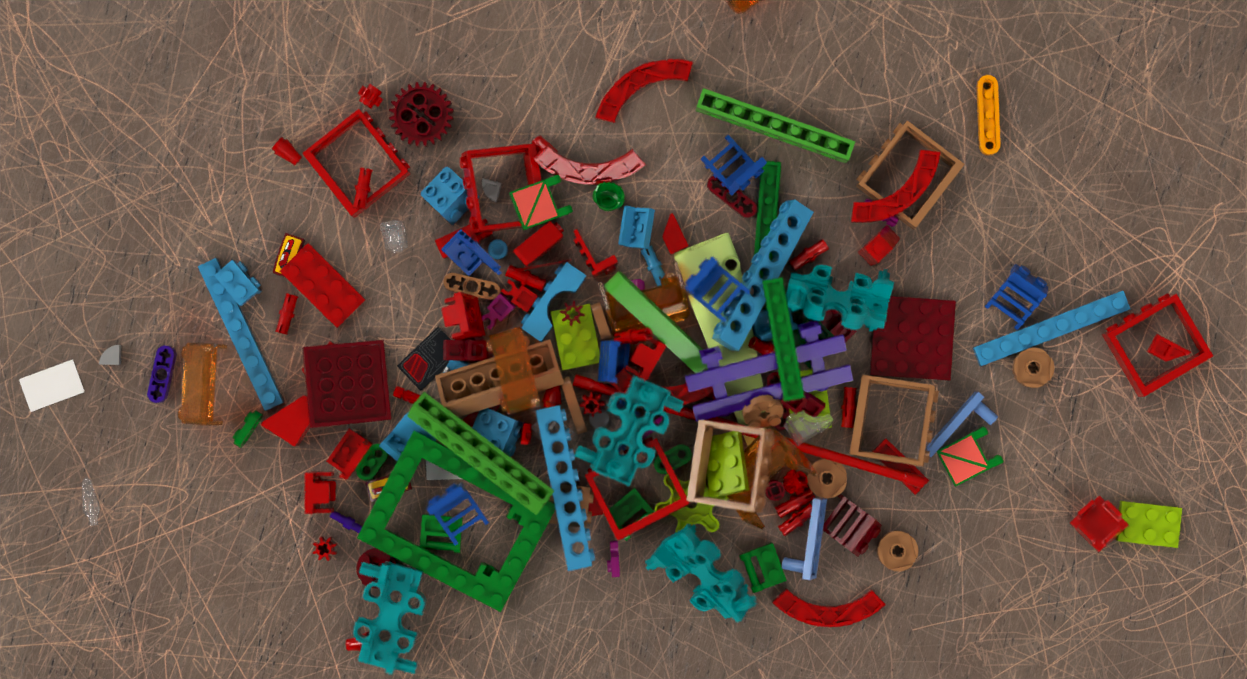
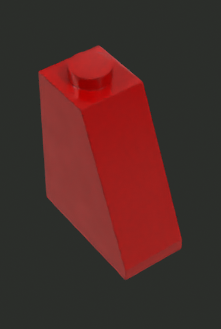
M549 221L514 249L513 252L526 267H532L564 238L562 234L564 230L557 222L553 224Z
M886 225L858 253L870 266H873L880 262L896 246L900 238Z
M307 395L301 396L264 420L261 426L292 446H299L310 429Z

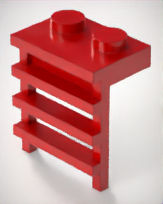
M573 230L576 237L574 239L576 247L579 245L582 247L579 250L581 256H586L588 258L585 261L587 267L592 266L594 269L591 272L593 278L604 272L608 275L617 270L618 261L615 255L596 264L578 230Z
M349 428L326 462L342 472L339 475L340 478L347 480L373 443Z

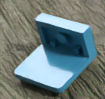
M445 167L421 191V196L452 226L468 210L466 205L467 189L463 186V180L449 167Z
M487 408L479 411L472 428L511 457L516 449L515 444L522 435L524 423Z
M409 412L404 415L393 431L379 445L396 461H398L414 430L437 441L435 437L407 417Z

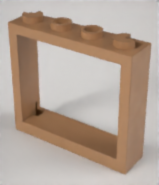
M906 121L903 125L899 123L894 129L893 133L895 136L892 140L887 139L881 146L882 153L879 156L875 154L868 163L871 165L869 170L861 172L856 179L859 181L856 187L874 201L883 199L881 195L867 186L866 183L905 132L929 151L941 152L940 159L948 164L950 169L912 218H909L903 212L895 215L913 230L919 225L965 164L909 121Z
M862 375L850 455L924 467V464L929 462L930 451H926L927 444L932 442L933 431H930V424L935 422L936 417L933 404L938 402L939 391L936 390V386ZM871 384L928 392L918 459L861 451Z
M698 420L687 501L762 513L766 502L764 497L765 488L769 482L767 473L772 461L770 453L775 440L774 431ZM713 428L761 435L751 504L704 497Z

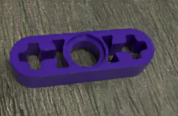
M161 346L156 352L147 392L149 400L154 403L164 402L168 397L177 357L176 350L171 346ZM167 349L171 357L166 358L165 363L169 364V367L159 365L160 362L164 363L165 357L162 356V352H166ZM161 368L167 371V377L164 380H160L157 377V372ZM155 382L165 383V386H160L159 389L162 397L156 399V395H153V392L158 390L159 385H155Z

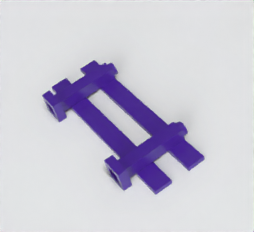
M814 320L797 325L798 333L805 339L806 343L796 346L798 363L810 360L813 373L801 377L803 391L807 393L815 390L825 391L830 386L853 381L849 364L825 370L823 361L824 356L847 351L843 334L819 340L818 334L822 333L818 321ZM719 346L699 351L701 361L707 365L708 370L685 376L689 392L712 386L715 400L692 406L696 422L717 416H729L732 412L743 410L745 405L747 408L751 404L750 400L758 396L771 395L776 400L777 398L779 400L783 398L781 383L727 396L724 384L729 381L778 369L775 352L720 366L719 360L723 358Z

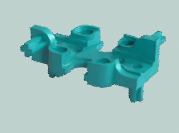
M817 265L807 275L791 272L786 299L792 313L803 309V313L807 318L820 321L824 320L827 310L834 309L842 314L841 325H844V328L856 330L860 329L863 324H865V328H869L870 332L877 330V328H884L889 299L894 286V281H890L891 273L887 272L888 269L879 270L878 278L873 284L869 276L856 273L854 281L849 283L848 290L843 292L837 291L832 287L833 276H830L831 266Z
M633 376L625 393H614L606 405L609 412L620 416L622 421L621 427L613 432L601 427L599 429L596 428L592 440L598 449L597 452L579 445L574 456L591 463L590 467L593 471L630 486L637 467L646 468L650 466L656 453L655 450L643 445L642 435L647 430H654L657 433L664 434L669 425V416L663 411L664 406L680 412L684 401L671 396V392L664 387ZM625 399L624 407L617 408V400ZM642 406L645 408V415L638 418L635 416L634 411L637 407ZM661 414L662 421L659 424H654V416ZM608 436L609 442L604 446L599 445L600 438ZM621 444H626L629 447V451L625 455L618 453V447ZM645 452V459L637 461L638 453Z
M687 523L684 529L665 538L653 555L645 561L647 570H654L658 567L666 568V575L673 583L687 574L696 575L700 579L701 584L693 589L694 594L689 601L700 611L705 612L713 608L719 611L725 619L732 617L736 622H740L747 611L757 605L756 597L754 595L750 596L747 593L749 586L744 584V578L737 569L720 572L714 567L713 561L720 558V550L714 543L708 540L701 541L695 534L696 526Z
M388 561L384 562L381 567L362 562L359 574L378 579L366 586L362 598L376 603L379 606L380 613L375 619L359 616L355 622L353 635L357 641L362 643L358 661L385 668V673L393 674L396 669L415 674L418 662L400 658L401 653L409 652L414 647L418 632L404 628L402 617L406 613L423 615L426 597L422 592L418 591L423 571ZM373 586L380 589V596L372 595L371 588ZM392 591H399L402 598L399 602H394L391 599ZM412 597L420 600L419 607L411 605L410 599ZM361 626L368 627L370 631L368 636L361 634ZM387 630L390 632L391 638L389 641L381 640V631ZM400 637H406L409 640V646H402L399 642Z

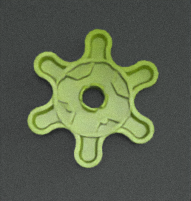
M668 474L665 475L663 481L665 486L670 489L671 496L667 501L657 503L655 512L681 499ZM678 478L687 496L690 480L681 481ZM705 483L704 497H710L709 489ZM728 495L716 499L728 500ZM697 502L694 508L685 506L670 514L676 517L678 522L675 533L684 529L687 523L691 525L701 524L709 532L717 531L720 524L712 514V509L715 505Z

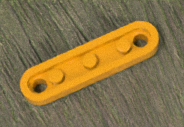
M985 75L978 80L976 85L978 137L980 151L984 155L990 156L998 152L1001 145L999 94L997 79L992 75ZM983 84H989V89H985ZM987 142L992 144L991 149L986 147Z

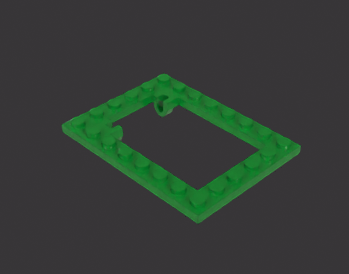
M414 430L357 539L501 612L556 509L554 502L548 500L540 512L535 515L448 447ZM422 458L512 504L506 518L518 521V524L523 526L500 571H497L490 564L481 562L476 573L473 574L385 529Z

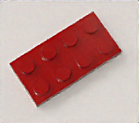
M309 243L280 270L336 328L366 300Z

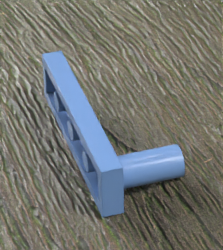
M974 392L937 433L932 442L927 445L926 451H930L929 457H932L972 411L976 412L989 425L996 421L998 416L981 402L984 398L981 393Z
M813 498L805 561L784 557L782 562V569L803 573L802 579L812 580L817 577L827 505L826 498Z

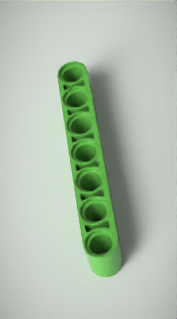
M618 271L604 285L614 298L645 327L650 328L652 333L693 372L698 373L708 370L707 365L702 363L699 351L703 349L622 272Z

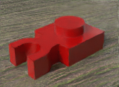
M509 279L507 283L512 286L511 291L502 289L500 292L507 296H512L511 302L528 313L539 296L523 285L518 289L515 283Z

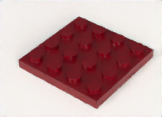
M890 296L884 328H877V330L872 332L870 375L951 381L956 301Z
M384 340L302 347L310 428L391 420Z

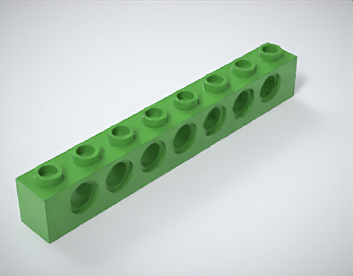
M704 88L695 110L845 164L849 161L855 144L853 140Z
M424 392L412 405L407 415L408 418L535 515L540 512L554 493L553 489Z

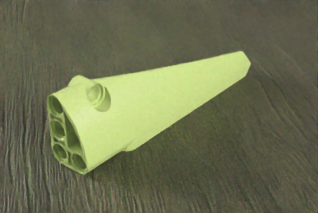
M729 233L721 234L674 254L684 283L692 274L696 275L701 270L699 266L706 258L709 260L711 257H714L719 262V265L740 283L743 281L740 260ZM734 259L737 265L735 268L730 269L726 267V261ZM723 275L704 296L703 300L708 303L727 282L728 278ZM732 283L712 307L718 311L738 286ZM688 295L708 348L715 346L720 348L723 358L719 360L720 366L758 357L757 351L750 349L748 346L750 339L754 337L752 328L740 350L730 351L712 339L713 330L721 320L693 296ZM742 304L741 307H740V310H741L742 313H743L744 310H745V307H744L743 304ZM734 322L731 323V329H732V330L735 329V323H734ZM761 373L724 383L727 396L763 387ZM742 410L734 412L738 423L747 425L744 421ZM771 426L765 427V428H760V429L772 430V429H771ZM743 435L749 450L758 453L760 440Z

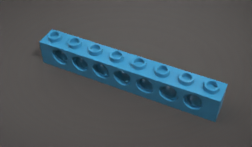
M795 199L785 201L780 206L778 217L770 225L771 230L761 241V248L751 260L752 265L749 270L742 276L743 281L741 284L748 290L753 287V296L750 293L747 295L742 290L724 310L723 317L726 318V321L719 322L713 330L712 339L730 351L740 350L766 302L762 281L779 278L814 213ZM788 218H789L790 221H791V226H790V227L788 226V223H787ZM779 235L782 238L781 244L778 242ZM770 252L773 256L772 261L769 259ZM760 270L763 271L762 278L759 275ZM742 304H743L744 307H745V310H744L743 313H742L741 310H740V307H741ZM732 322L735 323V329H734V330L731 329V323H732Z
M559 405L536 410L551 489L554 490L553 499L568 571L591 567L592 561H595L593 548L589 549L588 541H591L589 528L585 529L584 526L587 516L585 508L581 509L580 506L583 496L581 488L577 489L576 481L579 480L577 468L573 469L571 462L575 460L573 448L569 449L567 441H571L569 428L565 429L563 421H567L565 409H561ZM555 421L559 423L560 430L557 433L549 431L548 425L550 422ZM559 441L563 443L564 450L561 453L553 451L552 445L554 442ZM563 461L567 463L568 470L564 473L558 472L556 469L558 462ZM565 481L572 485V490L568 493H564L560 489L561 483ZM567 502H573L576 505V510L569 513L564 509V505ZM571 522H577L580 525V530L573 533L568 529V525ZM575 542H581L584 545L582 552L577 553L573 550L572 546Z

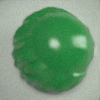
M611 182L598 184L592 194L593 201L603 211L616 210L625 202V194L622 187Z

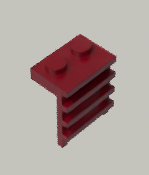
M840 494L838 497L842 500L825 521L823 531L859 557L860 554L862 555L867 551L868 543L871 539L879 535L882 525ZM846 504L850 505L851 508L833 532L828 530ZM856 511L861 513L843 538L837 537Z

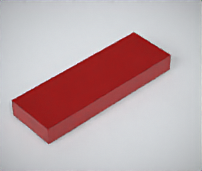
M886 438L872 451L874 453L905 457ZM879 460L886 467L924 476L914 465ZM926 477L923 487L929 482V480ZM903 483L914 495L922 489Z

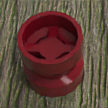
M770 480L765 488V495L770 500L778 501L784 497L785 487L777 480Z

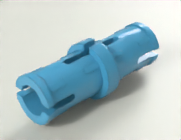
M651 245L648 249L650 255H648L646 249H642L641 253L648 265V271H651L657 287L662 285L659 277H661L664 284L669 282L661 267L662 262L658 261Z

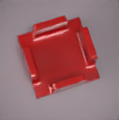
M458 292L454 294V297L444 299L445 304L449 305L442 308L445 327L459 324L461 331L451 334L452 339L463 340L470 337L485 336L478 297Z
M653 338L649 342L655 345L654 349L639 343L629 358L631 362L642 368L640 373L627 365L624 368L645 381L649 378L666 348V345Z
M310 471L305 473V514L334 512V508H320V504H328L330 501L336 500V481L320 480V476H334V471Z
M1098 496L1095 500L1092 499L1070 522V525L1098 553L1129 526L1122 518V514L1108 500L1105 501L1101 496Z

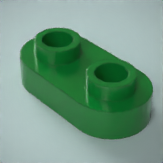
M257 410L253 413L250 411L244 419L245 425L242 429L239 428L233 435L236 446L242 448L260 423L263 414Z
M380 444L372 445L356 467V474L360 479L370 480L374 478L387 460L389 454L379 447ZM377 450L382 451L381 457L376 456L375 452ZM365 466L370 467L369 474L364 472Z
M679 444L664 452L673 470L688 463L692 456L690 448L684 444ZM680 450L685 452L684 458L678 457L677 454ZM658 456L654 461L655 470L660 474H668L666 469L660 466L661 459Z

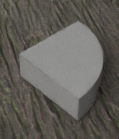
M482 178V187L485 195L491 201L497 203L502 183Z
M114 345L106 349L100 357L99 365H121V345Z

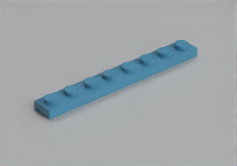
M218 258L199 265V271L264 410L268 411L285 403L239 304L214 276L222 269Z
M1120 291L973 347L979 366H983L1130 310V306L1124 291Z

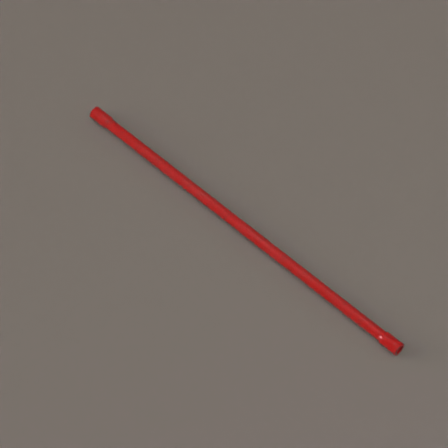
M575 375L573 382L575 387L596 391L609 396L620 392L611 385L597 382L581 375ZM668 407L663 409L664 412L696 421L693 409L682 407L680 412ZM720 417L704 420L749 427ZM741 432L742 435L761 439V435ZM773 433L775 438L774 444L902 481L905 484L918 488L923 487L924 476L903 472Z

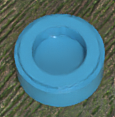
M493 240L488 246V253L493 259L501 260L508 254V246L503 240Z

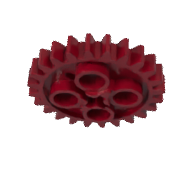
M416 82L415 88L408 84V91L401 88L402 95L395 94L398 101H391L395 108L389 109V112L394 114L389 117V120L395 121L391 127L393 129L398 128L395 134L397 136L403 134L401 140L405 141L408 138L409 145H412L415 141L417 147L420 146L421 142L427 147L428 141L435 145L436 138L442 141L440 135H448L445 129L452 128L448 121L454 120L449 115L454 110L448 108L452 102L445 101L448 95H441V88L435 91L434 84L428 88L426 82L423 83L422 87ZM419 96L425 98L422 105L415 104V99ZM410 103L421 113L424 112L436 125H431L423 117L419 118L418 114L410 109L407 104ZM435 108L441 110L438 117L431 116V111ZM406 112L413 114L410 121L403 120V115ZM427 124L428 131L420 133L418 131L420 125Z

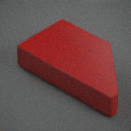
M671 213L662 236L670 255L689 247L674 214Z
M1159 334L1155 335L1147 350L1148 353L1165 362L1190 355L1191 353L1189 350Z
M530 423L523 424L521 444L528 445L531 443L533 425Z

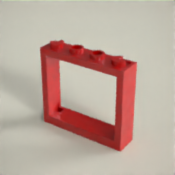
M360 109L356 110L302 153L353 218L357 217L364 210L353 208L354 204L316 155L359 121H362L401 171L367 198L366 209L410 175V172L407 170L410 168L404 158L399 160L396 156L397 149L391 142L387 144L384 141L385 134L379 127L375 129L371 124L373 121L367 111L362 113Z
M535 143L467 150L461 154L459 162L461 169L464 170L463 186L467 189L466 205L470 209L471 217L469 223L474 234L522 228L520 221L482 225L472 159L523 154L528 185L542 181L539 164L533 159L537 155Z
M1169 293L1158 297L1157 303L1144 305L1140 308V313L1127 315L1123 318L1124 322L1119 325L1117 323L1110 325L1106 328L1107 332L1102 334L1138 397L1147 396L1213 357L1177 294L1169 295ZM1171 304L1199 352L1143 384L1116 336Z
M652 437L643 440L642 443L646 447H655L681 499L619 530L594 480L600 474L593 471L592 468H589L587 470L588 473L585 474L617 541L691 504L690 501H687V496L657 438L652 439ZM629 448L623 451L624 455L628 453Z

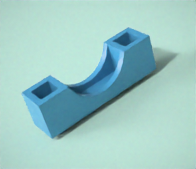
M568 262L565 265L560 264L555 271L557 276L554 281L549 280L543 289L546 291L543 297H538L532 305L534 310L530 315L527 313L521 321V324H523L521 329L540 342H543L553 327L548 317V307L551 300L563 292L576 293L587 275Z

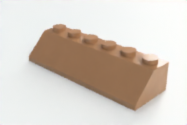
M550 339L435 376L442 406L457 417L564 384Z

